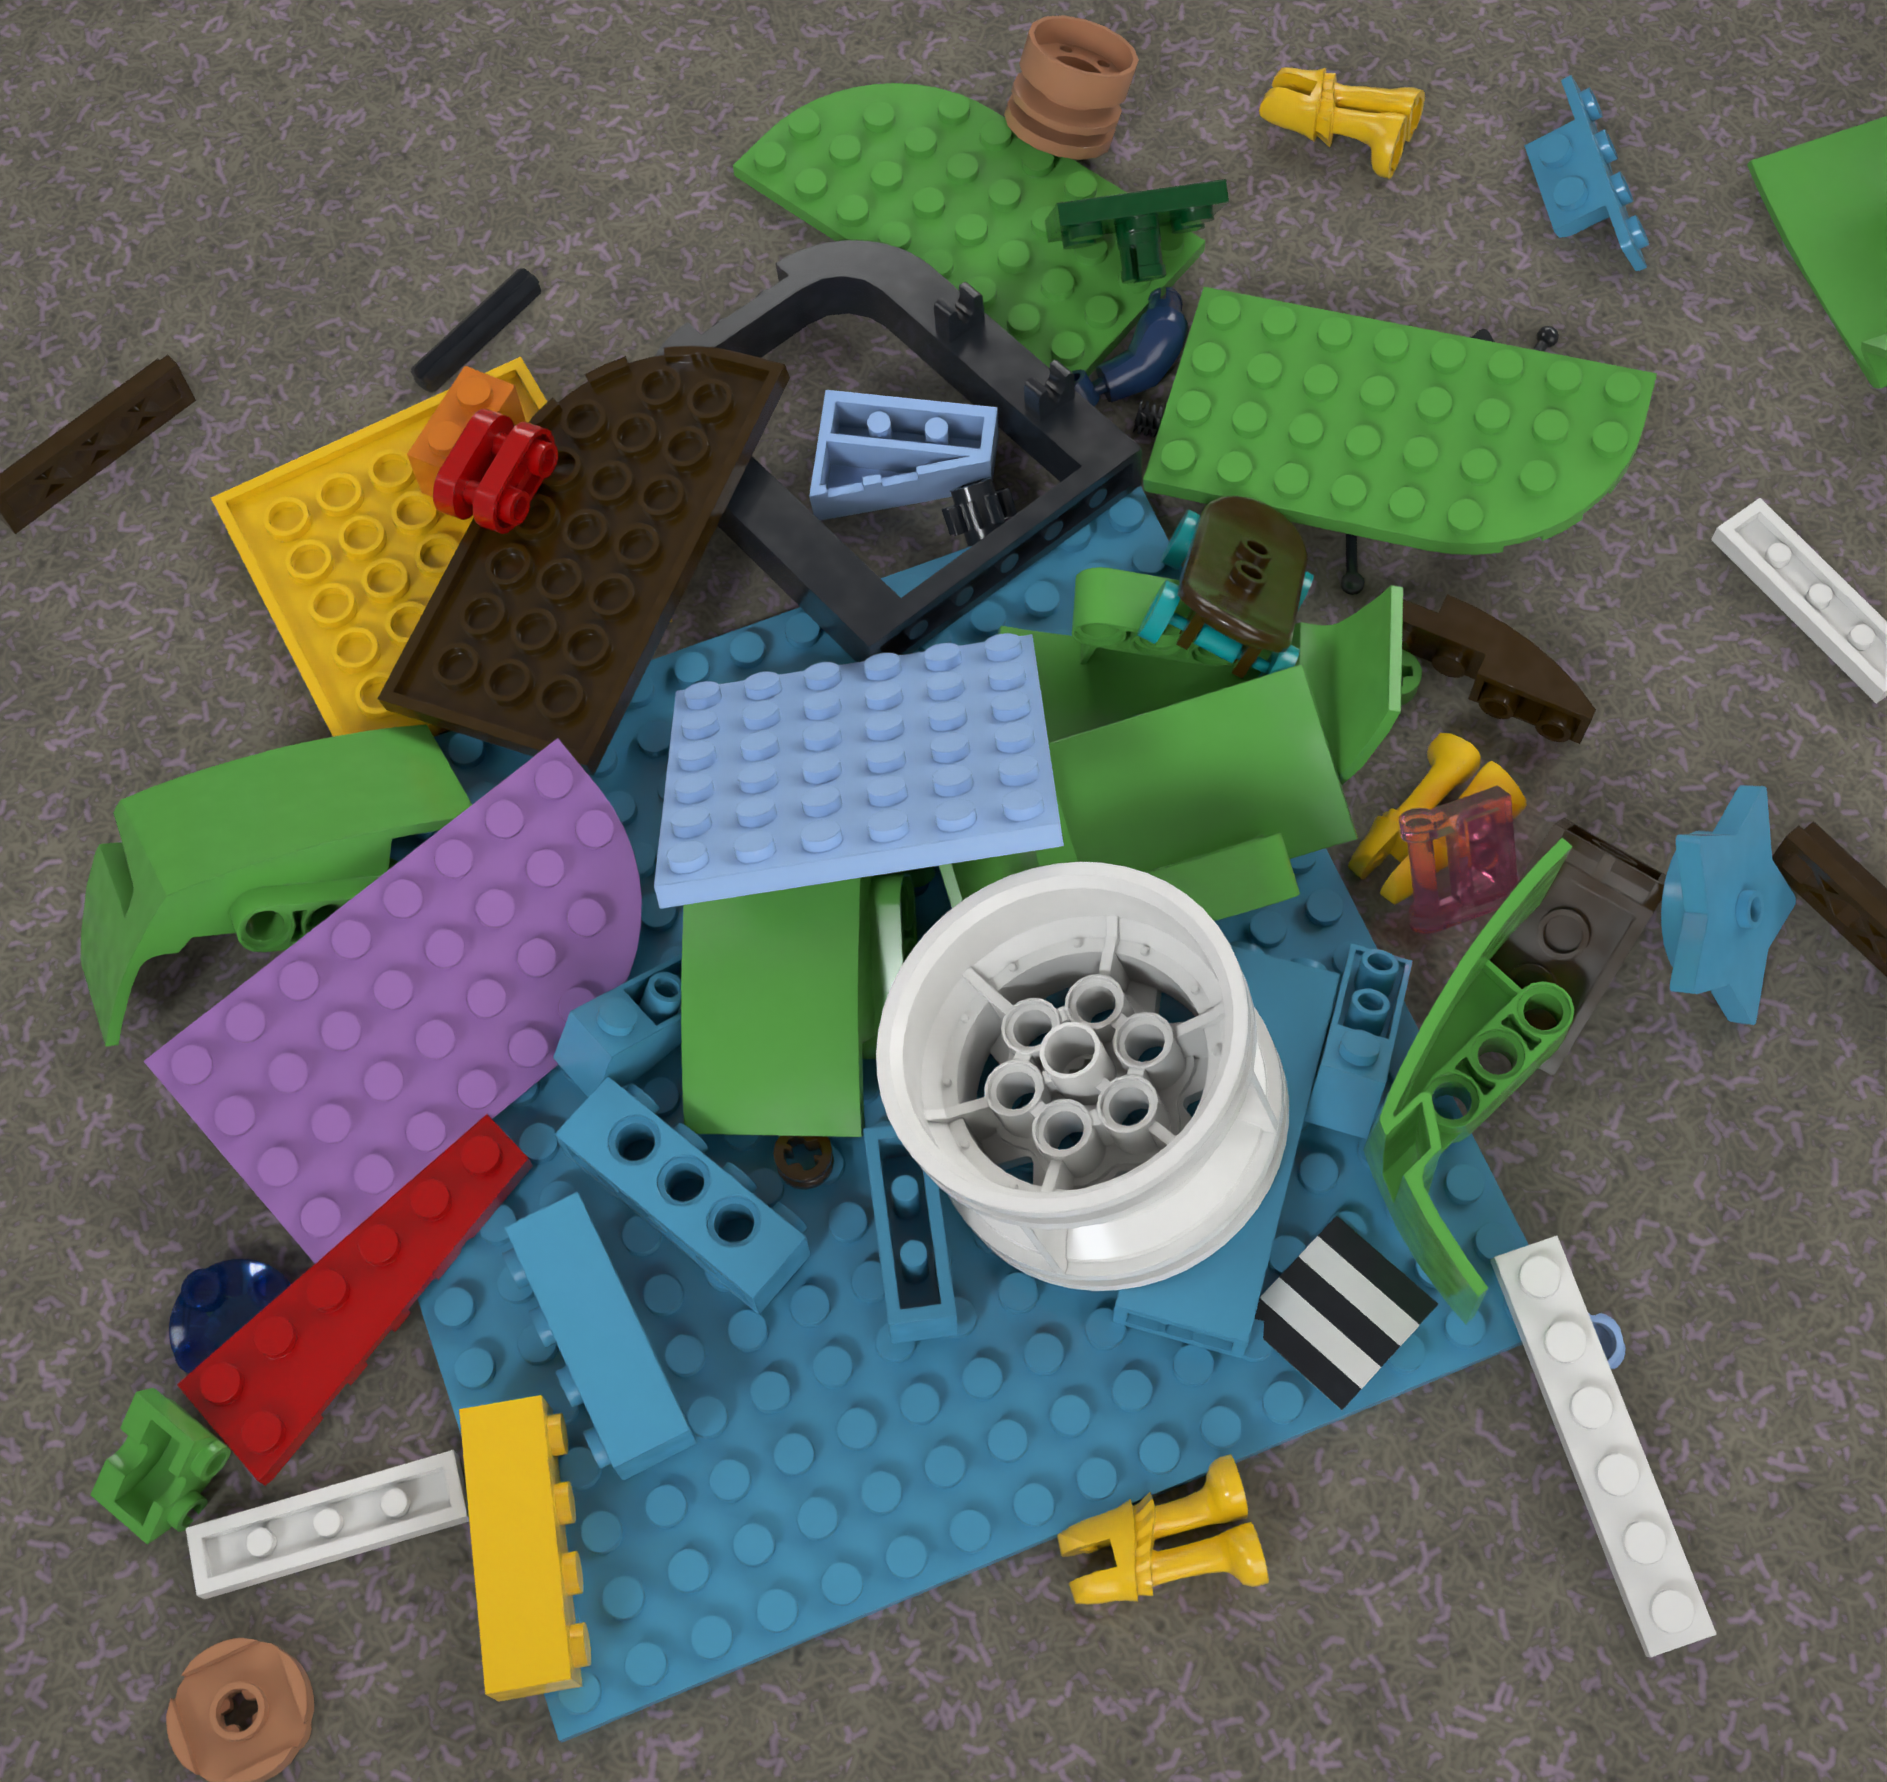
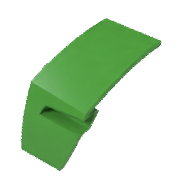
M1887 116L1751 160L1747 164L1759 194L1787 250L1873 388L1877 389L1887 387Z
M1088 568L1076 575L1072 636L1000 626L998 629V634L1033 635L1049 743L1256 679L1261 671L1250 667L1243 679L1231 673L1235 665L1234 662L1230 663L1193 644V642L1188 650L1176 645L1177 639L1180 636V629L1169 623L1155 644L1137 636L1140 625L1163 583L1168 580L1179 586L1180 580L1113 568ZM1391 585L1369 604L1339 623L1315 625L1300 622L1296 623L1294 627L1291 645L1300 650L1295 666L1304 664L1341 785L1364 766L1387 736L1401 713L1403 587ZM1180 599L1174 612L1187 618L1191 608ZM1262 649L1258 656L1268 660L1273 651Z
M1300 664L1049 743L1064 846L939 865L952 908L987 885L1031 868L1057 863L1097 862L1129 867L1166 881L1187 894L1214 921L1300 895L1290 859L1356 840L1358 836L1304 664Z
M1563 838L1536 863L1517 885L1459 962L1413 1041L1363 1149L1372 1176L1397 1230L1421 1269L1447 1304L1465 1324L1476 1315L1488 1290V1286L1465 1256L1440 1217L1428 1193L1439 1156L1452 1143L1460 1142L1468 1137L1559 1049L1573 1021V1002L1563 988L1554 983L1542 981L1531 983L1524 989H1521L1490 961L1511 934L1543 901L1572 849V846ZM1536 1008L1546 1010L1555 1018L1557 1026L1549 1030L1536 1029L1527 1022L1524 1013ZM1487 1052L1501 1053L1510 1061L1512 1070L1500 1075L1489 1073L1481 1066L1478 1057ZM1445 1095L1454 1096L1463 1102L1467 1114L1459 1119L1444 1118L1435 1111L1433 1100Z
M881 874L683 906L681 1047L684 1125L696 1134L864 1136L863 1059H876L878 1029L883 1007L901 966L918 943L915 891L910 874Z

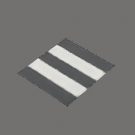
M1336 1216L1259 1298L1254 1319L1264 1321L1263 1340L1337 1407L1343 1410L1439 1304L1343 1220Z

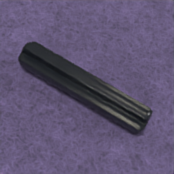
M525 268L517 269L411 368L415 382L430 393L436 392L541 294L538 279Z

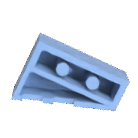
M825 390L809 495L813 515L819 520H826L952 497L950 490L973 481L991 477L993 481L999 437L997 407Z

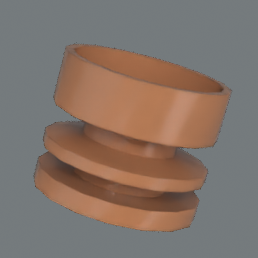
M1062 15L1047 16L1033 22L1019 62L1022 72L1017 75L1013 83L1012 95L1004 113L1008 127L1019 139L1027 144L1057 157L1081 160L1097 158L1108 152L1122 112L1120 104L1126 99L1139 61L1135 49L1119 34L1086 19Z

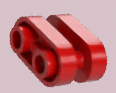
M489 409L478 410L467 423L437 473L433 487V502L436 509L441 513L461 520L474 516L475 522L481 527L501 534L510 532L515 526L520 525L524 521L529 511L530 502L543 479L550 476L555 469L558 460V449L555 445L553 434L546 428L528 422H521L514 426L509 416Z

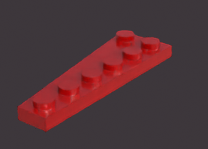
M488 1114L474 1124L177 1384L249 1472L264 1486L276 1477L324 1419L321 1414L347 1383L351 1386L368 1366L365 1361L391 1330L396 1332L411 1314L408 1309L432 1280H439L460 1255L463 1245L469 1239L475 1237L533 1167L529 1158Z

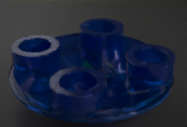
M251 1259L226 1260L209 1266L206 1269H197L190 1273L182 1283L181 1292L175 1301L169 1321L170 1345L179 1368L187 1374L192 1372L291 1285L290 1281L274 1267Z

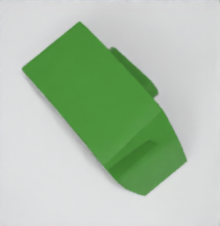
M427 724L370 730L285 746L181 776L120 800L113 814L122 842L99 844L95 852L86 886L81 929V965L105 1046L119 1045L122 1022L131 988L139 968L145 961L159 955L179 953L192 937L236 933L241 945L253 952L287 950L398 863L397 860L390 858L393 838L439 831L469 808L472 803Z

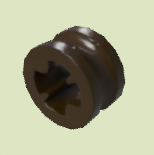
M779 1136L773 1154L778 1174L786 1184L796 1189L808 1190L818 1187L828 1179L833 1170L834 1157L831 1143L827 1136ZM804 1144L809 1152L820 1149L822 1156L814 1155L816 1166L804 1171L800 1163L787 1164V1158L794 1159L792 1148Z

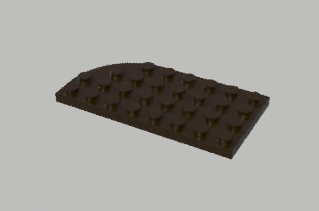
M664 347V355L648 357L630 363L626 356L606 363L584 374L588 381L559 402L552 397L528 423L546 428L553 434L554 442L558 449V460L554 471L550 476L543 479L530 502L529 511L524 521L520 525L515 526L510 532L501 534L481 527L475 522L473 517L377 698L384 708L394 713L532 757L558 738L586 773L594 776L790 379L785 364L715 347Z

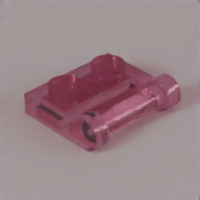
M1498 785L1433 809L1415 808L1407 810L1399 816L1400 837L1408 843L1414 903L1410 905L1408 912L1410 927L1413 931L1421 934L1437 933L1497 911L1518 883L1511 795ZM1445 836L1451 896L1439 900L1433 840Z

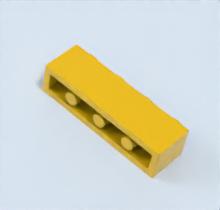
M542 1395L459 1409L485 1695L500 1702L583 1687L581 1667L591 1665V1647L586 1623H576L573 1595L583 1594V1573L578 1551L568 1552L565 1525L576 1522V1510L570 1481H560L558 1456L568 1454V1436L564 1416L562 1413L553 1414V1409Z

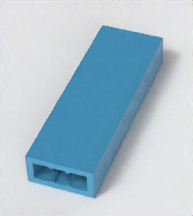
M1234 941L1230 942L1231 948L1247 981L1253 1005L1267 1027L1286 1076L1289 1095V1127L1280 1167L1258 1209L1243 1228L1224 1246L1205 1260L1177 1275L1145 1286L1119 1290L1112 1322L1242 1359L1249 1342L1340 974L1327 971L1323 964L1312 959L1293 958L1289 961L1265 955L1262 949L1253 944ZM1200 1100L1188 1105L1187 1112L1191 1117L1194 1116Z

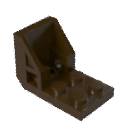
M1566 818L1559 820L1552 826L1517 885L1561 838L1566 840L1572 846V849L1541 904L1523 921L1490 959L1495 966L1521 989H1524L1531 983L1544 981L1558 985L1571 997L1574 1015L1566 1038L1559 1049L1539 1067L1552 1076L1557 1072L1662 900L1666 874ZM1536 1008L1524 1013L1527 1022L1536 1029L1549 1030L1557 1026L1555 1018L1546 1010Z

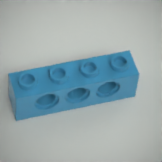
M607 1077L554 1134L564 1154L759 1315L811 1255L807 1238L803 1235L807 1226L785 1205L777 1202L771 1209L753 1193L757 1189L756 1184L737 1166L727 1162L721 1168L704 1154L708 1146L689 1127L679 1122L673 1129L655 1115L660 1110L659 1106L638 1086L631 1083L626 1089H623L610 1077ZM646 1139L655 1143L652 1152L642 1160L630 1161L623 1158L627 1146L636 1140ZM692 1178L704 1183L701 1193L692 1200L678 1201L671 1197L672 1190L682 1180ZM743 1218L754 1224L751 1234L742 1241L728 1242L720 1238V1232L724 1225L733 1219Z

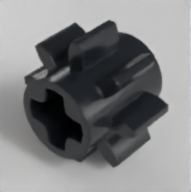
M991 477L973 481L950 490L954 505L941 509L949 534L958 536L964 533L968 546L975 545L1005 523L1006 518L1017 514L1010 488L995 490Z

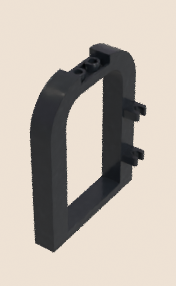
M842 240L814 245L788 255L775 263L779 280L777 284L770 289L760 292L755 299L728 317L717 321L703 334H700L688 322L685 323L663 343L655 356L664 355V347L704 346L731 350L762 358L809 324L826 316L853 314L869 317L889 329L973 405L997 407L998 427L1060 481L1059 484L900 598L751 456L717 526L856 662L865 661L870 656L879 653H894L898 656L912 654L1142 484V448L1075 391L1074 374L1058 360L1051 362L1050 368H1048L984 312L983 296L968 282L960 284L958 290L921 258L901 248L885 243Z

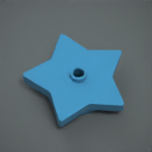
M1740 785L1714 831H1694L1690 834L1677 835L1676 851L1667 871L1661 905L1663 943L1668 960L1673 967L1670 991L1692 994L1711 991L1728 1021L1754 1025L1757 1020L1768 949L1796 904V897L1772 860L1768 797L1765 786Z

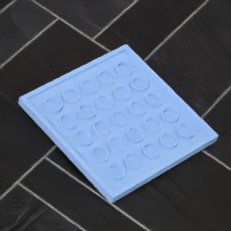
M1011 633L998 634L990 637L985 642L962 646L953 643H941L929 647L924 652L899 656L894 653H879L870 656L865 661L843 665L822 662L808 667L805 671L780 675L774 672H760L749 676L743 681L724 684L704 681L695 683L685 690L676 691L654 881L660 909L1064 846L1032 634L1024 636Z

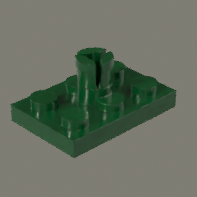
M1226 179L1057 203L1045 220L1048 243L1062 241L1063 249H1077L1095 245L1096 238L1102 237L1105 234L1116 233L1117 247L1120 251L1122 271H1120L1122 284L1140 283L1164 278L1166 276V269L1162 260L1160 227L1171 225L1172 234L1204 229V223L1215 220L1214 215L1229 203Z

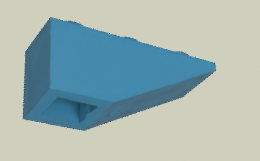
M1351 944L1316 1069L1304 1121L1360 1138H1368L1388 1076L1412 960L1394 956L1384 950L1369 949Z
M682 953L570 1011L553 1059L587 1097L607 1077H610L621 1087L638 1079L681 1044Z

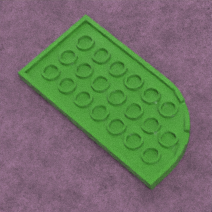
M903 83L872 84L849 88L818 98L780 120L733 165L735 177L834 241L863 240L895 246L924 260L958 290L960 284L968 282L983 296L984 312L1048 368H1050L1051 362L1058 360L1071 372L1080 369L1085 370L1088 377L1096 369L1095 367L1099 366L1137 325L1142 314L1148 310V298L1151 292L1161 287L1162 298L1166 293V287H1172L1205 249V240L1194 233L1172 234L1171 225L1161 226L1162 242L1160 245L1166 276L1152 281L1122 284L1120 272L1122 271L1120 251L1117 247L1116 233L1105 234L1102 237L1096 238L1095 245L1077 249H1063L1062 241L1048 243L1045 220L1057 203L1124 194L1127 192L1073 159L1057 157L1027 144L1019 139L1008 127L1005 117L983 104L962 94L937 87Z
M1204 287L1143 478L1144 491L1208 504L1219 497L1242 496L1265 503L1284 515L1290 522L1439 553L1461 555L1503 552L1504 546L1523 543L1538 537L1544 541L1567 530L1581 521L1583 514L1597 504L1607 493L1611 494L1635 456L1643 432L1657 373Z

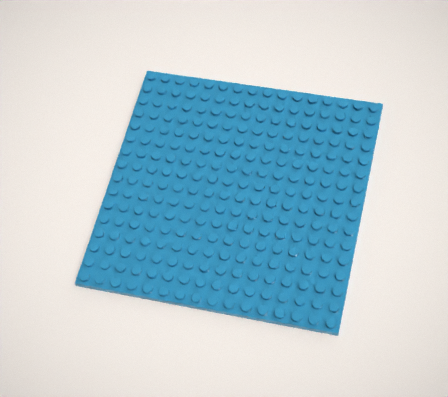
M1140 486L913 653L924 652L929 647L941 643H953L962 646L985 642L990 637L998 635L1000 626L1072 636L1075 579L1080 571L1088 568L1104 567L1180 580L1183 568L1180 566L1178 570H1175L1161 562L1169 540ZM970 547L881 579L902 598ZM801 607L652 659L595 775H589L613 806L624 826L639 872L642 896L641 929L638 948L627 981L682 953L684 905L660 909L654 888L676 691L685 690L695 683L712 681L718 684L743 681L749 676L760 672H774L780 675L805 671L808 667L822 662H832L837 665L855 663L856 661ZM454 731L434 737L472 804L533 758L532 756ZM438 831L393 838L390 858L398 862ZM1325 848L1290 859L1300 895L1279 903L1215 921V923L1219 926L1229 943L1234 941L1250 943L1262 949L1265 955L1289 961L1293 958L1312 959L1323 964L1327 971L1339 973L1340 977L1328 1021L1329 1025L1351 944L1369 949H1377ZM935 866L936 874L931 882L925 886L914 887L917 942L921 940L939 919L952 909L939 866ZM1071 987L1054 993L1044 1000L1052 1003L1056 1009L1065 1006V998ZM1163 992L1161 993L1159 1015L1165 1018L1168 1023L1185 1022L1194 1017L1193 1013L1171 996ZM1405 1002L1402 1007L1386 1084L1372 1126L1419 1032ZM1114 1009L1096 1014L1092 1018L1091 1023H1099L1106 1020L1113 1013ZM1047 1033L1038 1036L1030 1043L1029 1047L1040 1045ZM680 1044L643 1076L622 1087L626 1089L632 1083L642 1089L659 1106L660 1110L655 1115L673 1129L679 1122L684 1124L682 1047ZM1156 1046L1147 1049L1142 1053L1138 1061L1145 1062L1156 1058L1163 1050V1047ZM989 1054L984 1065L976 1099L985 1096L984 1087L987 1078L999 1066L991 1054ZM863 1059L865 1128L891 1125L880 1094L876 1059ZM558 1064L492 1119L529 1158L533 1167L475 1237L469 1239L463 1245L460 1255L439 1280L433 1279L418 1297L460 1433L459 1409L542 1395L553 1409V1414L562 1413L565 1419L568 1436V1454L558 1456L560 1481H570L576 1510V1522L565 1525L568 1552L578 1551L583 1573V1594L573 1595L576 1623H586L591 1647V1665L581 1667L583 1687L544 1693L558 1740L565 1742L1057 1538L1059 1533L1071 1525L1115 1509L1131 1499L1134 1506L1149 1492H1151L1153 1498L1207 1475L1209 1465L1219 1457L1231 1454L1235 1463H1238L1522 1345L1523 1343L1490 1260L1495 1256L1528 1246L1529 1244L1472 1133L1462 1141L1452 1143L1439 1156L1428 1195L1465 1256L1488 1286V1290L1476 1315L1465 1324L1447 1304L1421 1269L1397 1230L1372 1176L1363 1151L1367 1139L1303 1121L1260 1297L1323 1229L1338 1216L1439 1304L1343 1410L1337 1407L1263 1340L1264 1321L1254 1319L1249 1342L1242 1359L1114 1323L1112 1321L1119 1290L1090 1291L1071 1289L1034 1278L1009 1265L992 1252L973 1232L952 1204L948 1194L940 1187L939 1192L957 1313L958 1335L891 1344L864 1136H827L830 1140L834 1157L832 1173L818 1187L803 1190L786 1184L778 1174L773 1154L775 1143L779 1138L778 1135L697 1134L708 1146L704 1153L708 1158L721 1168L727 1162L737 1166L756 1184L757 1189L753 1193L771 1209L777 1202L785 1205L807 1226L803 1235L807 1238L811 1255L758 1315L564 1154L554 1134L588 1097ZM1028 1093L1019 1097L1014 1102L1012 1109H1019L1029 1104L1035 1093ZM1445 1095L1433 1100L1434 1109L1440 1116L1452 1120L1463 1117L1453 1096ZM1140 1108L1128 1114L1122 1125L1130 1126L1139 1123L1144 1119L1149 1109ZM1074 1132L1067 1135L1061 1141L1058 1150L1075 1146L1080 1141L1083 1132ZM646 1139L636 1140L627 1146L623 1158L630 1161L642 1160L652 1152L655 1143ZM800 1144L792 1148L794 1159L787 1158L786 1162L788 1165L800 1163L804 1171L816 1166L814 1155L822 1156V1152L820 1149L809 1152L804 1144ZM1033 1162L1003 1170L1022 1181L1033 1184ZM692 1178L682 1180L672 1190L671 1197L678 1201L692 1200L701 1193L704 1183ZM576 1192L582 1198L697 1442V1444L624 1481L614 1470L612 1464L602 1469L599 1468L583 1434V1431L594 1426L584 1403L574 1408L571 1406L556 1374V1370L566 1366L557 1343L545 1348L529 1314L530 1310L540 1306L530 1284L521 1289L518 1288L502 1254L513 1248L504 1227ZM743 1218L733 1219L724 1225L720 1232V1238L728 1242L742 1241L751 1234L754 1224Z

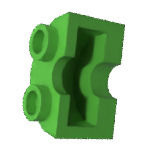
M149 1388L135 1393L120 1427L128 1437L120 1449L106 1459L91 1492V1496L148 1545L171 1527L178 1532L185 1531L194 1520L186 1514L193 1508L199 1515L207 1506V1499L200 1493L210 1483L213 1476L226 1464L231 1450L175 1401L165 1397L157 1389Z

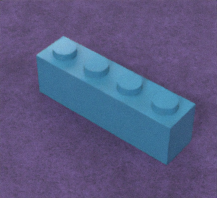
M576 1192L504 1227L513 1248L502 1253L518 1288L521 1289L529 1284L531 1285L540 1306L529 1311L530 1317L545 1348L557 1343L566 1366L556 1370V1374L571 1406L574 1408L582 1403L585 1404L594 1426L583 1431V1434L599 1468L602 1469L612 1464L614 1470L624 1481L697 1444L579 1193Z

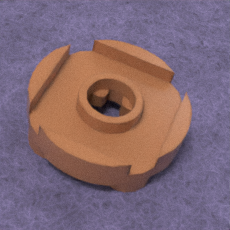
M234 1638L207 1648L189 1663L181 1675L185 1678L178 1687L176 1698L170 1699L166 1714L167 1734L173 1752L181 1764L191 1772L200 1775L209 1782H264L283 1771L309 1740L314 1713V1695L309 1677L297 1659L272 1643L247 1638ZM238 1693H242L248 1701L257 1700L258 1712L252 1716V1725L244 1731L236 1724L226 1726L224 1715L234 1709L232 1697Z

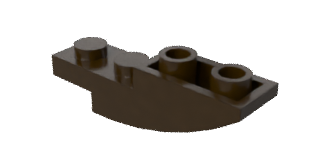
M1448 594L1439 613L1403 599V650L1430 661L1432 666L1445 676L1460 678L1465 675L1475 679L1468 699L1479 703L1481 710L1489 716L1497 719L1514 717L1534 725L1536 731L1541 736L1554 742L1571 740L1578 744L1581 743L1596 709L1572 678L1538 646L1504 622Z

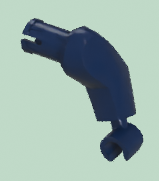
M1161 287L1151 292L1148 298V310L1139 319L1128 349L1095 367L1098 379L1091 382L1085 370L1072 371L1074 381H1076L1074 383L1075 391L1092 406L1099 402L1100 395L1105 394L1108 402L1112 403L1156 386L1173 365L1184 347L1189 333L1188 322L1181 313L1182 297L1175 289L1166 287L1165 299H1161Z

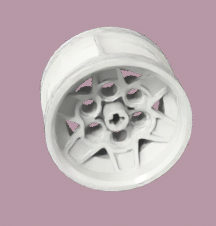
M1070 862L1031 868L987 885L949 910L915 945L901 966L883 1007L876 1048L877 1078L888 1119L898 1138L923 1171L948 1194L959 1214L985 1245L1009 1265L1029 1276L1071 1289L1108 1291L1141 1287L1184 1272L1208 1258L1243 1228L1265 1198L1280 1167L1289 1127V1095L1286 1076L1267 1027L1253 1005L1247 981L1236 956L1219 926L1200 905L1173 885L1148 873L1107 863ZM1071 987L1065 998V1006L1056 1009L1052 1003L1044 1000L1054 993ZM1163 992L1183 1004L1195 1017L1185 1022L1168 1023L1165 1018L1159 1015L1161 993ZM1114 1009L1113 1013L1106 1020L1099 1023H1091L1092 1018L1096 1014ZM1047 1033L1040 1045L1029 1047L1030 1043L1038 1036ZM1156 1046L1163 1047V1050L1156 1058L1145 1062L1138 1061L1139 1057L1147 1049ZM991 1054L999 1066L987 1078L984 1087L985 1096L976 1099L979 1080L988 1056ZM1035 1093L1029 1104L1019 1109H1012L1014 1102L1024 1094ZM1200 1100L1194 1116L1191 1117L1187 1112L1188 1105ZM1140 1108L1149 1109L1144 1119L1139 1123L1130 1126L1122 1125L1123 1121L1132 1111ZM1074 1132H1083L1080 1141L1075 1146L1058 1150L1061 1141L1067 1135ZM1033 1162V1184L1022 1181L1003 1170Z

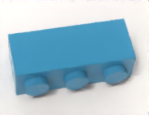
M892 1125L863 1128L891 1344L958 1335L957 1313L939 1186L910 1155L898 1138Z

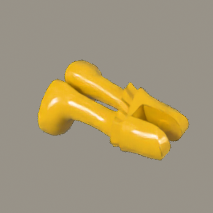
M1282 67L1273 79V88L1265 93L1260 104L1259 114L1267 122L1302 134L1315 142L1318 136L1329 147L1332 143L1333 134L1357 139L1371 148L1373 171L1380 177L1391 179L1400 162L1405 141L1410 142L1413 132L1421 119L1425 92L1413 87L1386 89L1347 86L1337 83L1336 73H1326V68L1304 70Z
M1440 732L1430 743L1427 759L1431 768L1426 776L1397 809L1391 808L1389 811L1384 812L1382 816L1375 818L1369 832L1360 842L1348 864V868L1360 879H1365L1389 854L1396 858L1400 864L1385 881L1380 891V895L1393 905L1410 897L1436 873L1452 865L1454 862L1452 855L1467 850V846L1461 836L1484 815L1488 814L1500 821L1512 820L1518 817L1527 806L1525 796L1511 776L1500 765L1489 761L1481 768L1461 796L1434 824L1424 821L1431 811L1456 786L1464 784L1480 768L1481 756L1479 751L1470 742L1451 733Z
M1230 1454L1215 1459L1208 1467L1204 1486L1199 1491L1186 1497L1155 1506L1151 1492H1149L1134 1506L1131 1499L1115 1509L1087 1518L1059 1533L1057 1538L1062 1557L1092 1553L1101 1548L1112 1546L1117 1564L1116 1567L1094 1571L1091 1574L1069 1582L1075 1604H1101L1113 1601L1138 1602V1595L1153 1596L1154 1586L1207 1573L1227 1572L1237 1578L1243 1585L1251 1587L1268 1584L1269 1577L1265 1558L1252 1522L1238 1525L1219 1535L1198 1542L1160 1551L1153 1550L1154 1542L1157 1539L1207 1525L1234 1522L1248 1517L1246 1496L1233 1456Z

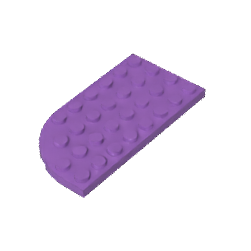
M557 738L145 1059L144 1063L316 1264L481 1118L488 1114L493 1119L554 1069L558 1063L553 1057L571 1010L627 981L638 948L641 929L642 896L639 872L625 828L613 806L599 787Z

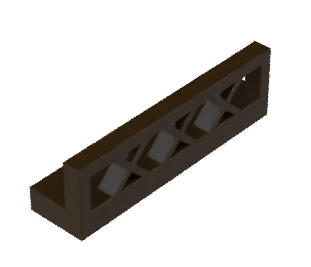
M168 354L161 360L157 358L0 473V519L14 534H17L196 401L178 364Z
M1814 821L1805 829L1798 825L1784 838L1772 855V860L1787 884L1887 977V888Z

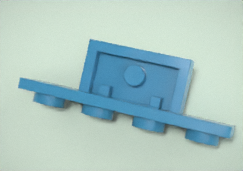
M1569 75L1562 79L1561 82L1575 120L1524 145L1553 230L1559 238L1572 236L1610 217L1625 256L1635 271L1647 268L1641 249L1648 246L1649 241L1638 216L1634 215L1630 218L1628 216L1625 205L1633 202L1631 191L1621 171L1613 174L1610 163L1618 159L1616 150L1606 129L1598 132L1594 122L1603 117L1600 106L1591 88L1589 87L1581 91L1572 75Z

